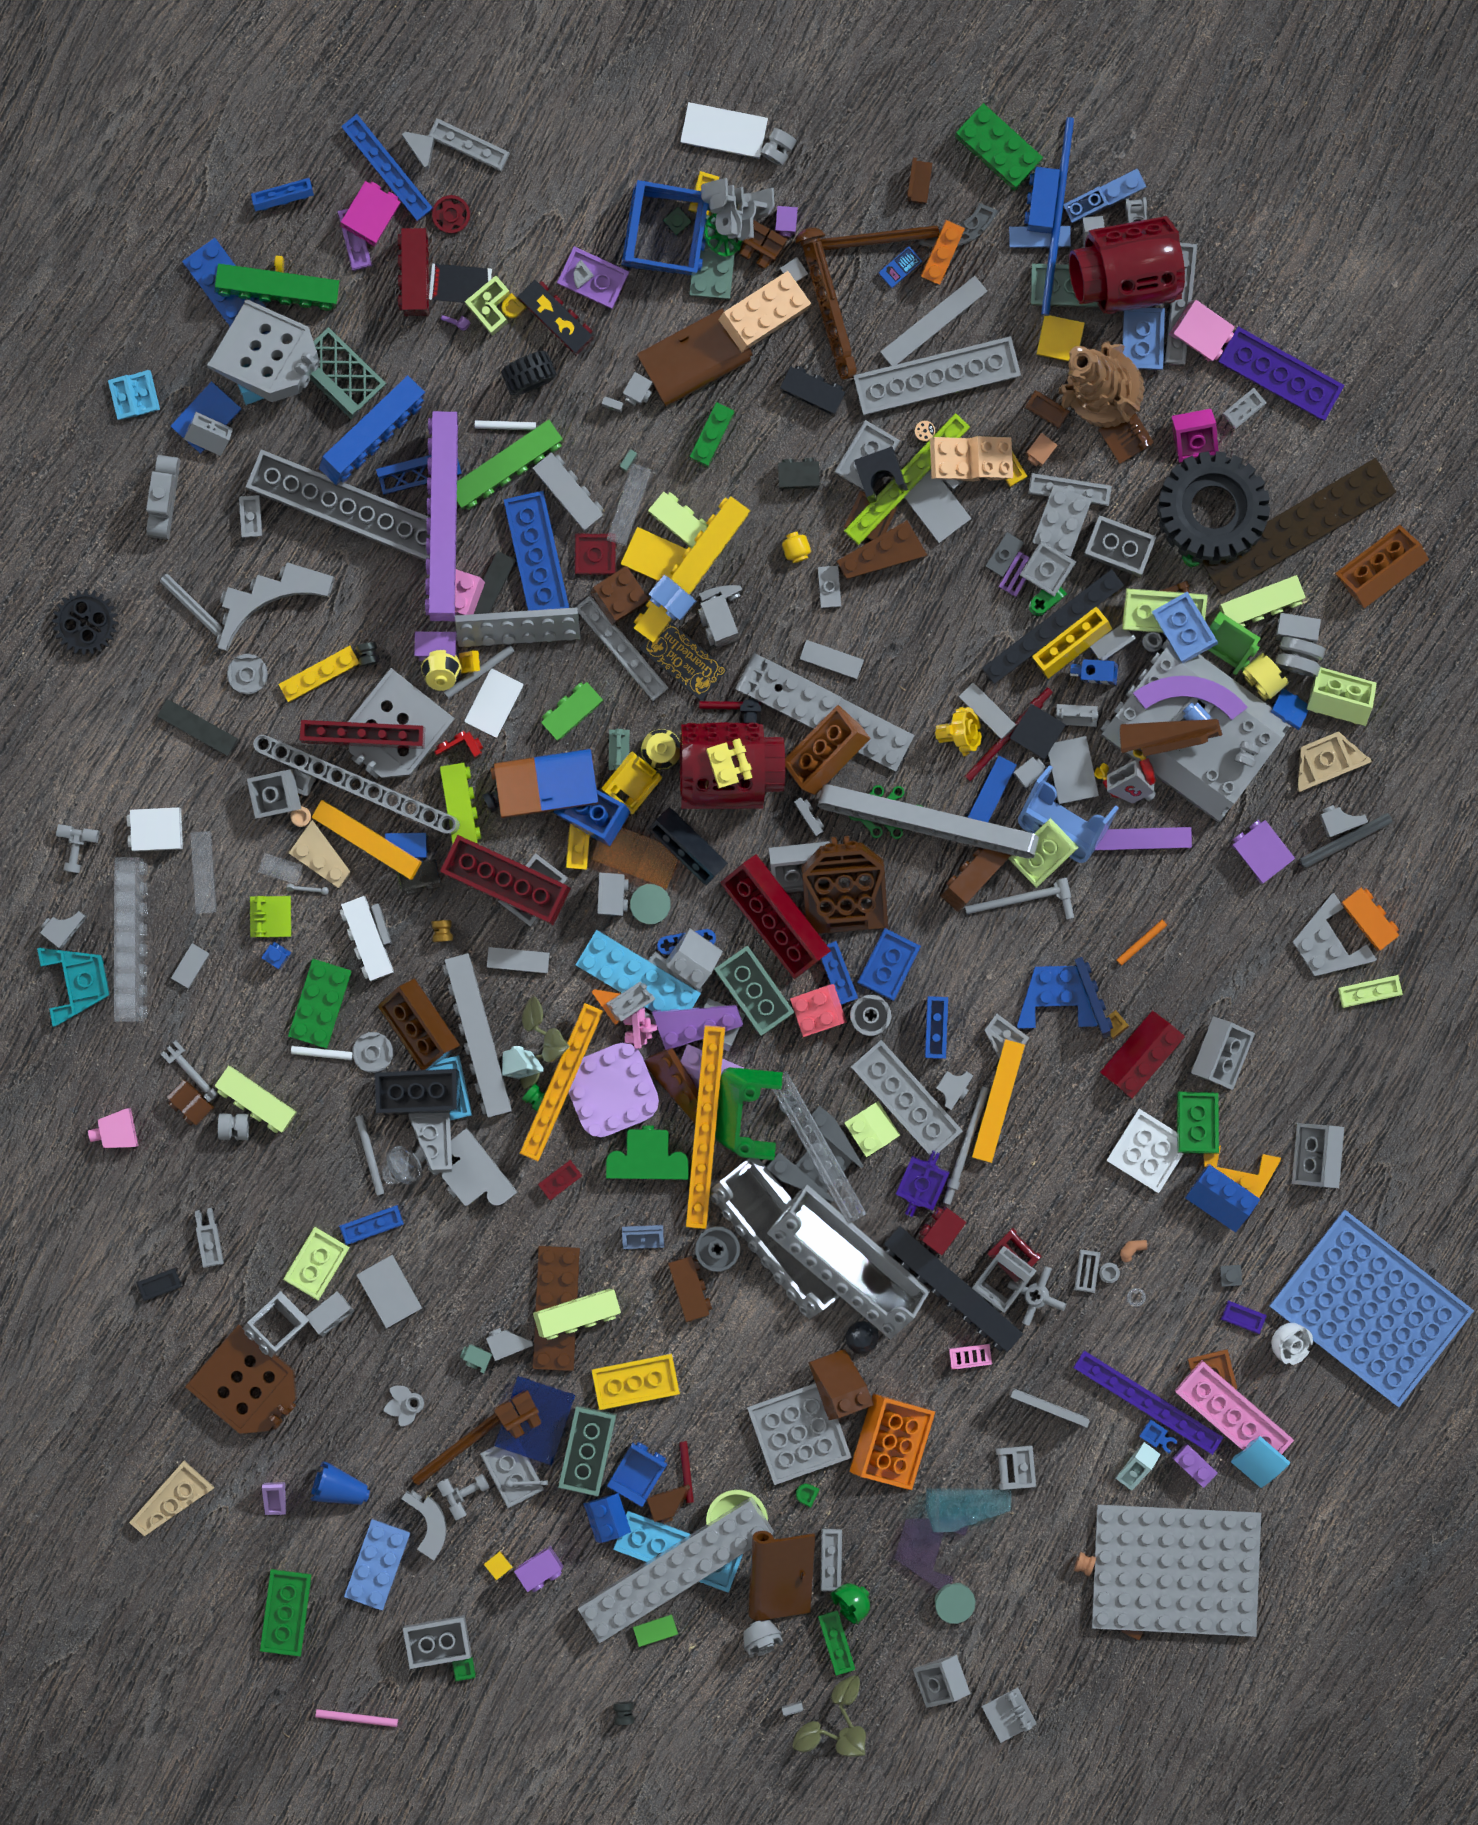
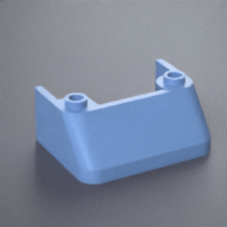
M1049 765L1035 782L1018 817V823L1021 828L1034 834L1051 818L1079 847L1069 857L1076 862L1084 863L1090 858L1107 832L1119 807L1115 806L1106 818L1101 815H1094L1089 822L1085 821L1054 802L1057 797V791L1051 784L1046 782L1053 768Z

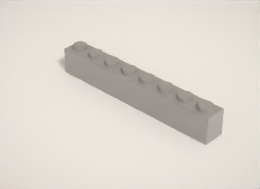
M467 953L445 959L446 964L442 966L445 977H450L451 984L448 985L450 995L455 996L456 1004H453L456 1016L460 1015L462 1021L459 1024L461 1035L466 1036L465 1051L467 1055H471L473 1062L469 1063L472 1075L476 1074L478 1082L475 1083L478 1095L482 1094L483 1102L480 1103L483 1115L487 1114L489 1118L511 1112L510 1100L470 954Z

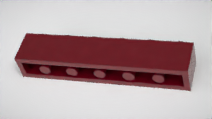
M301 720L300 741L306 744L425 749L426 729L420 725Z

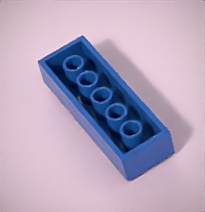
M407 375L323 455L319 469L336 486L340 482H346L352 475L351 472L354 468L358 470L366 462L364 459L369 454L373 456L379 450V445L383 441L386 443L394 435L393 431L397 427L401 429L408 422L407 418L411 414L416 415L421 410L425 391Z

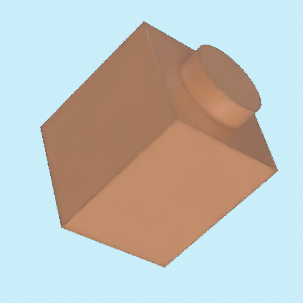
M1041 433L1026 452L1027 460L1036 467L1037 465L1042 467L1058 445Z

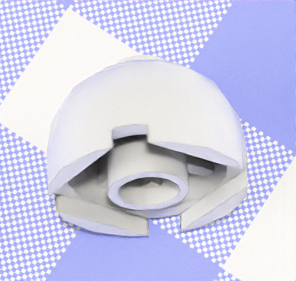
M1286 1323L1275 1331L1271 1341L1272 1350L1283 1363L1295 1365L1301 1362L1310 1352L1307 1349L1309 1344L1312 1345L1313 1337L1311 1332L1305 1327L1296 1323Z

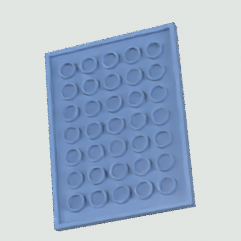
M1345 1209L1269 1305V1307L1290 1323H1296L1308 1329L1315 1343L1397 1407L1401 1406L1474 1312L1463 1301Z

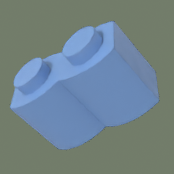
M663 575L649 593L651 596L650 601L658 607L661 605L667 609L666 614L673 620L677 618L682 620L697 602L666 575Z

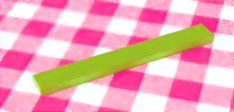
M955 413L933 437L961 438L969 430L970 426ZM930 441L902 469L908 490L901 492L895 479H893L877 495V501L869 504L844 530L858 546L931 470Z

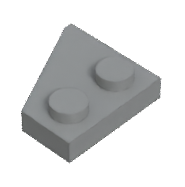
M997 1013L985 1028V1032L999 1059L1005 1039L1025 1044L1029 1039L1027 1035Z

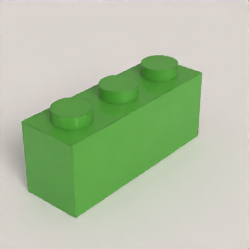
M582 682L579 683L572 690L574 693L569 698L565 696L557 703L559 705L558 708L554 711L550 709L542 716L544 719L541 722L542 725L557 742L604 702L588 682L584 685Z

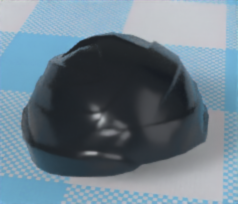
M866 1321L852 1324L846 1334L848 1348L854 1353L861 1355L873 1351L879 1339L875 1326Z

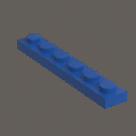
M358 114L341 126L417 222L433 210L432 206Z

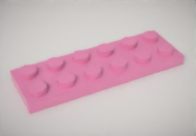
M1203 1360L1175 1389L1179 1396L1242 1450L1246 1449L1248 1443L1261 1436L1282 1455L1294 1441L1292 1437Z

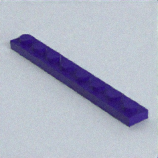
M1084 1350L1073 1366L1074 1369L1212 1455L1224 1438Z

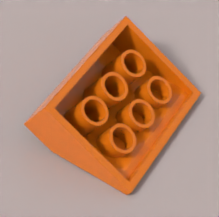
M873 1393L871 1398L873 1405L868 1408L849 1472L863 1478L912 1490L935 1411Z

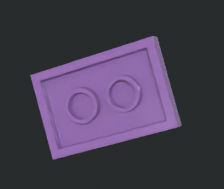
M574 246L557 284L613 309L629 275V271ZM582 260L594 277L578 289L574 282V270L577 263Z

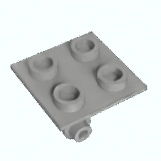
M1018 1687L982 1706L1000 1743L1023 1731L1030 1730L1032 1726L1037 1724Z

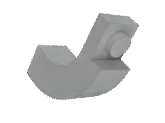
M413 1490L411 1493L406 1491L402 1500L420 1511L427 1522L426 1536L417 1550L434 1561L446 1539L447 1525L444 1513L432 1497L428 1496L423 1502L421 1500L422 1496Z

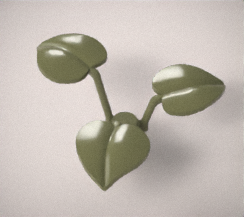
M532 996L524 1008L522 1023L526 1031L535 1029V1031L545 1035L542 1055H536L535 1057L537 1060L543 1058L546 1062H552L562 1056L570 1046L567 1044L568 1040L563 1039L558 1029L551 1028L545 1032L538 1027L543 1020V1010L537 997ZM540 1073L520 1078L522 1087L525 1090L532 1087L537 1082Z
M854 1675L839 1682L833 1689L831 1696L832 1702L839 1704V1708L849 1728H843L840 1731V1737L825 1730H820L821 1725L819 1722H809L803 1725L795 1735L793 1741L794 1750L799 1752L813 1750L820 1742V1735L824 1734L838 1741L836 1751L840 1755L848 1757L865 1755V1730L860 1726L854 1727L844 1709V1704H852L858 1695L860 1687L858 1676Z

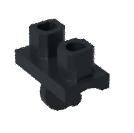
M747 699L740 707V723H761V706H759L756 700Z

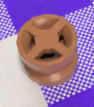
M1080 1552L1074 1571H1081L1086 1576H1090L1096 1557H1088L1085 1553Z

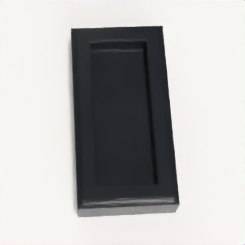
M176 1268L136 1282L143 1301L183 1287Z

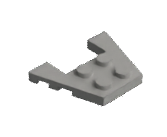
M1335 893L1328 897L1292 941L1313 976L1377 960L1367 944L1348 955L1326 919L1344 908Z

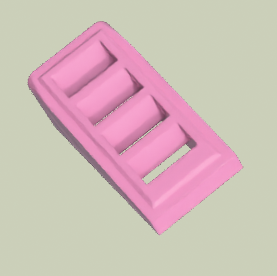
M990 1344L949 1348L951 1369L992 1364ZM980 1349H984L986 1361H981ZM972 1350H976L977 1362H973ZM964 1351H968L969 1363H965ZM957 1352H960L961 1364H957Z

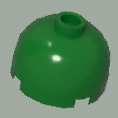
M847 1583L831 1593L833 1603L835 1605L839 1603L842 1609L839 1610L840 1613L852 1624H859L870 1611L869 1592L863 1586L858 1587L855 1584Z

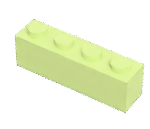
M663 492L649 508L648 513L689 547L693 548L696 544L695 537L701 530L705 532L709 525L702 518L700 520L696 519L693 516L694 512L688 506L682 507L677 503L679 499L669 492L667 495Z
M1296 575L1225 602L1219 608L1223 614L1244 627V622L1250 620L1253 623L1264 619L1263 615L1271 613L1273 616L1283 612L1282 608L1290 605L1291 608L1302 605L1301 601L1306 597Z
M231 1066L227 1067L215 1084V1087L218 1088L217 1093L226 1099L230 1096L235 1100L233 1104L242 1110L246 1107L252 1112L250 1115L259 1122L263 1119L269 1123L267 1127L275 1133H278V1131L284 1132L297 1114L294 1109Z
M606 1289L534 1312L533 1315L539 1336L550 1340L558 1337V1333L564 1331L566 1334L578 1330L577 1327L582 1325L586 1328L596 1325V1321L604 1319V1321L613 1320L616 1318L615 1315L621 1312L614 1289Z

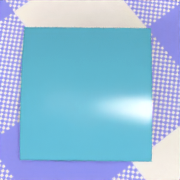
M150 370L108 380L117 420L160 410Z
M1259 1436L1248 1443L1246 1449L1235 1455L1231 1463L1262 1488L1277 1477L1290 1464V1461Z

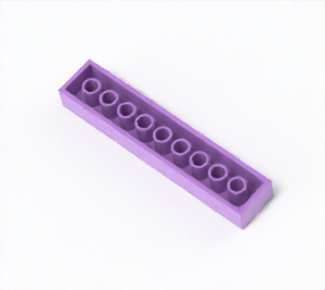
M432 411V418H428L429 435H432V438H428L429 455H432V458H428V475H431V478H427L428 495H431V498H427V510L431 518H427V535H430V538H426L427 555H430V558H426L427 575H430V578H426V595H429V598H425L426 615L430 616V621H455L457 412Z

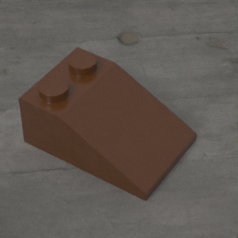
M845 1349L808 1362L828 1420L839 1419L873 1405L867 1385Z

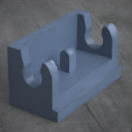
M663 1225L622 1227L623 1249L664 1248Z

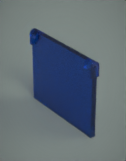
M517 1376L510 1399L522 1391L528 1390L539 1411L537 1414L541 1424L531 1429L527 1420L520 1423L524 1434L516 1439L501 1424L494 1446L546 1463L547 1465H552L576 1395Z

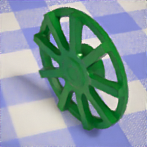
M713 213L705 224L704 234L709 248L717 255H733L740 250L742 241L738 240L736 243L733 239H729L728 236L720 234L716 226L710 223L713 217L716 218L717 215ZM708 227L715 230L714 235L709 237ZM716 238L718 243L716 247L713 248L709 240ZM728 241L734 246L732 251L729 250ZM723 242L725 246V253L719 252V249Z

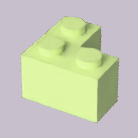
M494 276L468 298L465 303L492 336L508 323L496 306L506 299L510 292L500 279Z

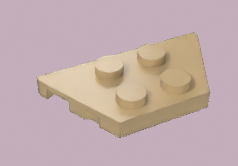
M1338 731L1300 747L1297 790L1301 792L1372 761Z

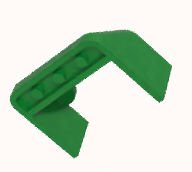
M732 1067L722 1071L715 1131L717 1142L740 1157L766 1160L775 1159L776 1143L753 1141L748 1137H740L743 1101L752 1102L757 1100L760 1096L761 1088L782 1089L783 1072Z

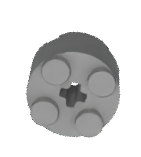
M863 996L851 1008V1024L862 1035H878L885 1031L890 1024V1007L879 996ZM869 1010H873V1014H876V1018H873L872 1021H868V1017H865V1013H869Z

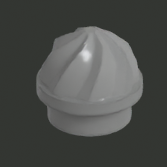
M1150 632L1143 637L1142 644L1148 652H1156L1161 649L1163 641L1160 634Z

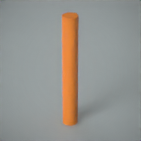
M1163 920L1158 922L1116 959L1117 962L1122 966L1161 932L1167 924Z

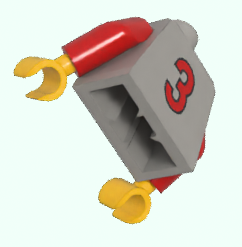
M1138 749L1133 750V755L1140 758L1141 761L1136 759L1108 775L1109 767L1107 764L1102 763L1100 768H1096L1094 772L1095 777L1104 780L1103 784L1112 797L1121 798L1130 803H1135L1142 798L1150 801L1155 797L1154 783L1156 778L1149 758L1143 756L1142 751Z

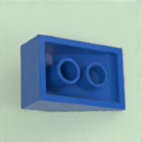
M597 790L599 804L560 809L553 812L592 838L608 846H611L631 813L624 803Z

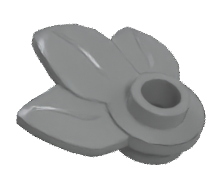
M405 1386L391 1387L390 1392L394 1399L387 1403L384 1412L391 1416H399L400 1426L411 1424L415 1419L416 1413H419L424 1407L423 1397L417 1393H411ZM411 1400H417L418 1405L412 1407L410 1404Z

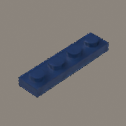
M1083 957L1075 959V966L1077 967L1103 1039L1111 1036L1110 1029H1113L1111 1020L1104 1015L1103 1011L1106 1010L1103 999H1098L1096 992H1099L1096 981H1091L1089 976L1092 973L1089 963H1084Z

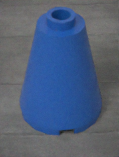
M323 1461L320 1467H323L321 1473L317 1472L311 1492L314 1495L311 1497L312 1501L362 1505L363 1501L367 1502L370 1490H367L366 1484L328 1462Z

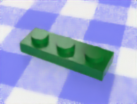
M838 1610L819 1615L818 1618L836 1676L856 1670Z

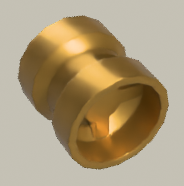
M452 920L431 922L434 929L433 942L453 941V935L450 933Z

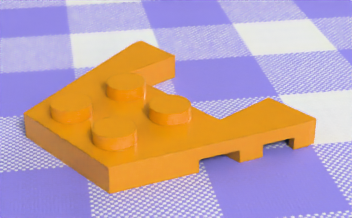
M1203 1154L1204 1168L1207 1164H1210L1258 1198H1260L1281 1160L1280 1157L1262 1154L1259 1173L1255 1175L1217 1167L1219 1154Z

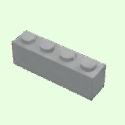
M550 453L533 467V471L584 532H587L604 517L602 514L604 509L597 501L592 502L589 498L591 493L584 485L580 487L576 483L578 480L576 475L571 470L566 471L563 467L565 462L558 454L554 456Z

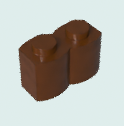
M183 1080L167 1096L170 1100L168 1102L170 1107L176 1112L180 1110L184 1114L183 1119L191 1126L193 1123L198 1126L215 1108L187 1080Z

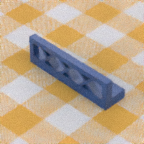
M432 455L376 469L383 495L427 484V477L422 475V473L428 467V458H432ZM457 458V476H458V475H462V472H461L460 465H459V461H458V458ZM412 471L418 475L413 483L402 480L406 472ZM392 476L398 480L394 488L386 489L383 478Z

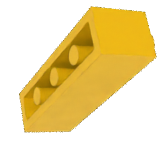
M1095 607L1035 653L1032 658L1043 674L1049 679L1111 631L1112 627L1101 611Z

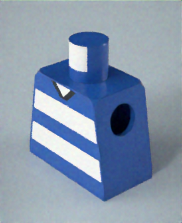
M1083 659L1082 665L1071 664L1070 676L1081 677V680L1085 683L1117 685L1118 664L1115 661ZM1095 669V673L1090 675L1089 670Z

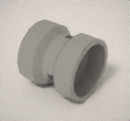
M1241 741V750L1239 754H1236L1235 761L1249 767H1254L1256 762L1255 756L1259 754L1261 748Z

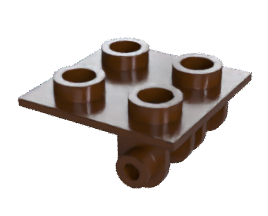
M1136 413L1130 418L1129 422L1120 423L1115 427H1102L1099 429L1100 434L1119 464L1154 444Z

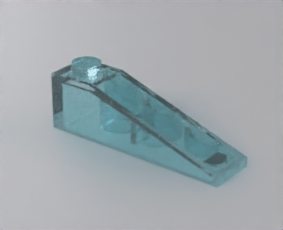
M926 1488V1511L933 1532H955L962 1527L976 1524L978 1521L992 1518L1011 1510V1489Z

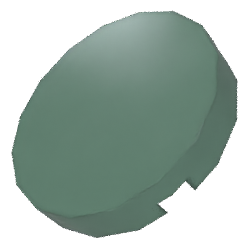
M645 884L633 893L630 900V908L633 916L638 921L645 924H656L663 921L670 911V898L662 887L655 884Z
M961 1583L947 1584L935 1596L936 1613L942 1620L948 1623L958 1624L964 1622L972 1615L975 1609L976 1601L974 1594L966 1585Z

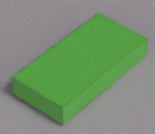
M672 1614L633 1627L639 1647L678 1634Z

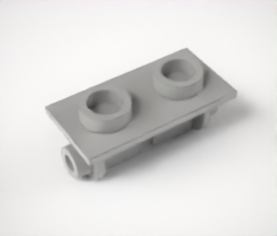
M1057 704L1056 719L1066 725L1097 727L1098 706Z

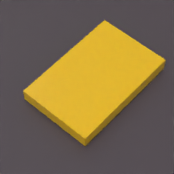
M637 527L621 565L659 581L663 575L669 578L672 577V574H670L671 570L677 563L680 565L683 562L684 558L682 555L687 549Z

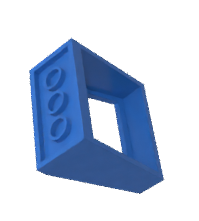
M637 180L633 187L621 266L693 276L697 274V271H701L703 259L699 257L700 251H704L706 239H703V232L708 220L706 219V212L710 211L709 204L702 200L701 191ZM643 196L698 203L688 266L634 258Z

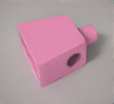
M131 1108L98 1119L99 1128L88 1130L90 1142L102 1140L103 1148L138 1146Z

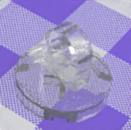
M396 1146L388 1152L386 1157L387 1165L382 1171V1176L386 1183L391 1185L399 1182L413 1184L421 1178L422 1166L411 1150L408 1152L405 1150L406 1147Z

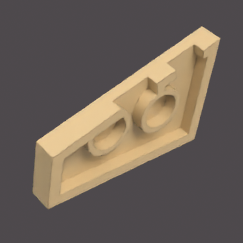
M313 820L289 852L293 857L338 888L341 887L351 872Z

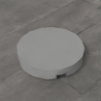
M239 655L228 666V682L234 690L241 694L257 693L267 682V666L262 659L255 655Z
M368 1032L361 1035L355 1042L353 1058L356 1065L362 1070L379 1072L391 1063L393 1047L385 1035L377 1032Z

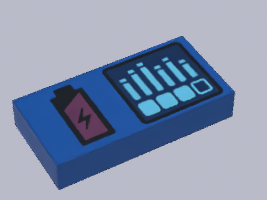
M907 247L878 274L892 289L918 267L922 260L910 247Z

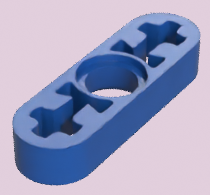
M703 929L695 931L702 937H704V933H708L709 936L713 937L709 942L715 943L716 936L712 930ZM685 933L660 938L657 944L660 953L670 955L676 946L669 947V951H665V948H661L664 940L673 943L675 942L673 938L678 937L677 943H679Z

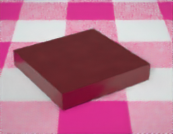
M575 533V575H613L616 573V534Z

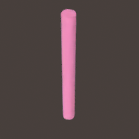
M316 1709L315 1718L397 1727L398 1719L318 1709Z

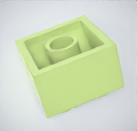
M879 1101L844 1122L865 1157H868L900 1136Z

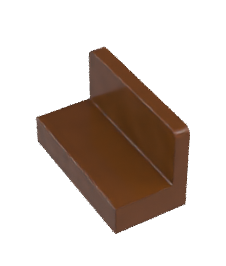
M913 157L907 202L927 204L933 163L917 161V158Z

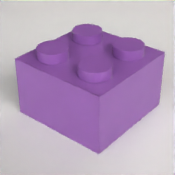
M548 1546L516 1567L514 1572L527 1592L530 1590L536 1592L544 1586L545 1580L549 1578L552 1581L561 1575L563 1564L552 1547Z

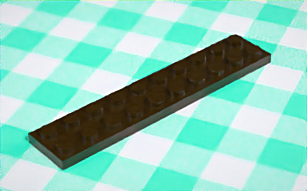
M1374 458L1267 521L1260 540L1243 557L1239 555L1236 560L1228 563L1225 560H1221L1220 564H1209V560H1203L1202 565L1220 595L1223 596L1396 493V490L1377 458Z

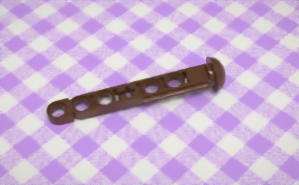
M810 227L798 233L795 238V244H801L804 250L832 354L836 360L837 372L843 380L854 378L857 372L853 356H851L850 343L821 243V238L826 235L821 229Z

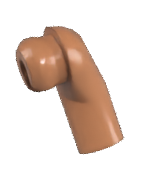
M1147 1240L1128 1241L1121 1249V1260L1123 1262H1130L1136 1251L1147 1250Z

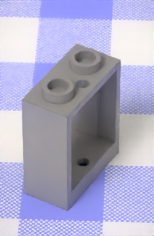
M1003 1246L972 1289L982 1298L988 1300L996 1310L1005 1313L1035 1274L1036 1270ZM998 1262L1023 1280L1009 1299L1005 1298L984 1281Z
M280 1291L245 1324L243 1330L250 1340H254L259 1345L262 1353L272 1358L306 1326L309 1319ZM274 1306L295 1327L275 1347L254 1326Z

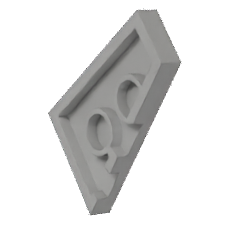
M450 1112L409 1113V1120L431 1173L452 1172Z

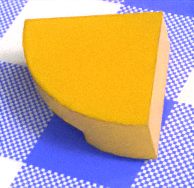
M276 256L274 259L276 272H284L283 256Z

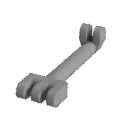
M175 1040L173 1044L178 1049L175 1051L169 1045L167 1049L172 1055L168 1056L165 1051L161 1055L169 1064L176 1061L205 1093V1099L208 1102L212 1101L217 1097L218 1093L214 1088L211 1089L183 1058L181 1054L186 1050Z

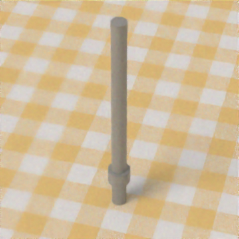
M983 1086L981 1088L951 1179H948L946 1185L948 1188L943 1203L951 1205L955 1190L959 1188L960 1182L958 1181L984 1108L989 1088Z

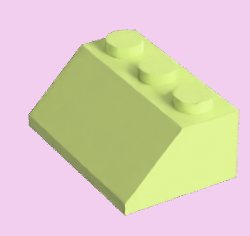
M1320 667L1318 677H1314L1307 710L1366 726L1373 708L1377 683Z

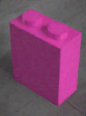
M365 181L343 217L340 227L375 247L399 208L400 201H398V197L393 193H385L380 190L381 187L376 183Z

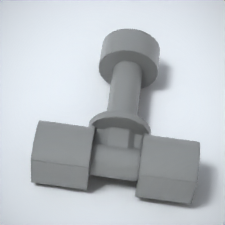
M58 824L56 836L68 838V843H72L69 863L65 862L63 871L80 873L81 865L77 864L80 845H84L85 841L98 843L100 831L85 828L84 830H78L72 826Z
M483 1474L475 1477L476 1482L461 1490L457 1487L453 1488L448 1478L436 1484L442 1496H446L450 1504L449 1509L455 1520L467 1515L461 1504L465 1502L463 1497L479 1489L484 1492L490 1488Z

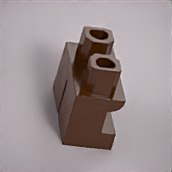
M753 220L754 238L742 241L743 246L740 256L750 260L754 252L758 253L761 256L756 265L766 270L771 262L774 263L785 247L787 239L772 230L770 232L769 228Z
M524 1390L510 1399L512 1403L507 1400L493 1409L505 1430H509L515 1439L524 1434L520 1423L527 1420L531 1429L541 1424L537 1414L539 1411L528 1390Z

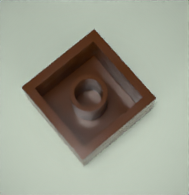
M627 566L595 585L590 591V594L612 626L646 605L649 600Z

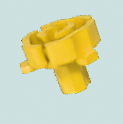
M959 707V709H956V713H953L951 723L936 726L935 736L939 743L954 741L963 756H967L970 752L976 751L977 747L981 744L982 734L978 732V729H981V724L972 708Z

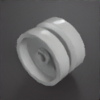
M1283 637L1280 648L1289 654H1278L1275 662L1276 666L1295 674L1318 677L1321 666L1312 660H1322L1326 649L1301 639Z

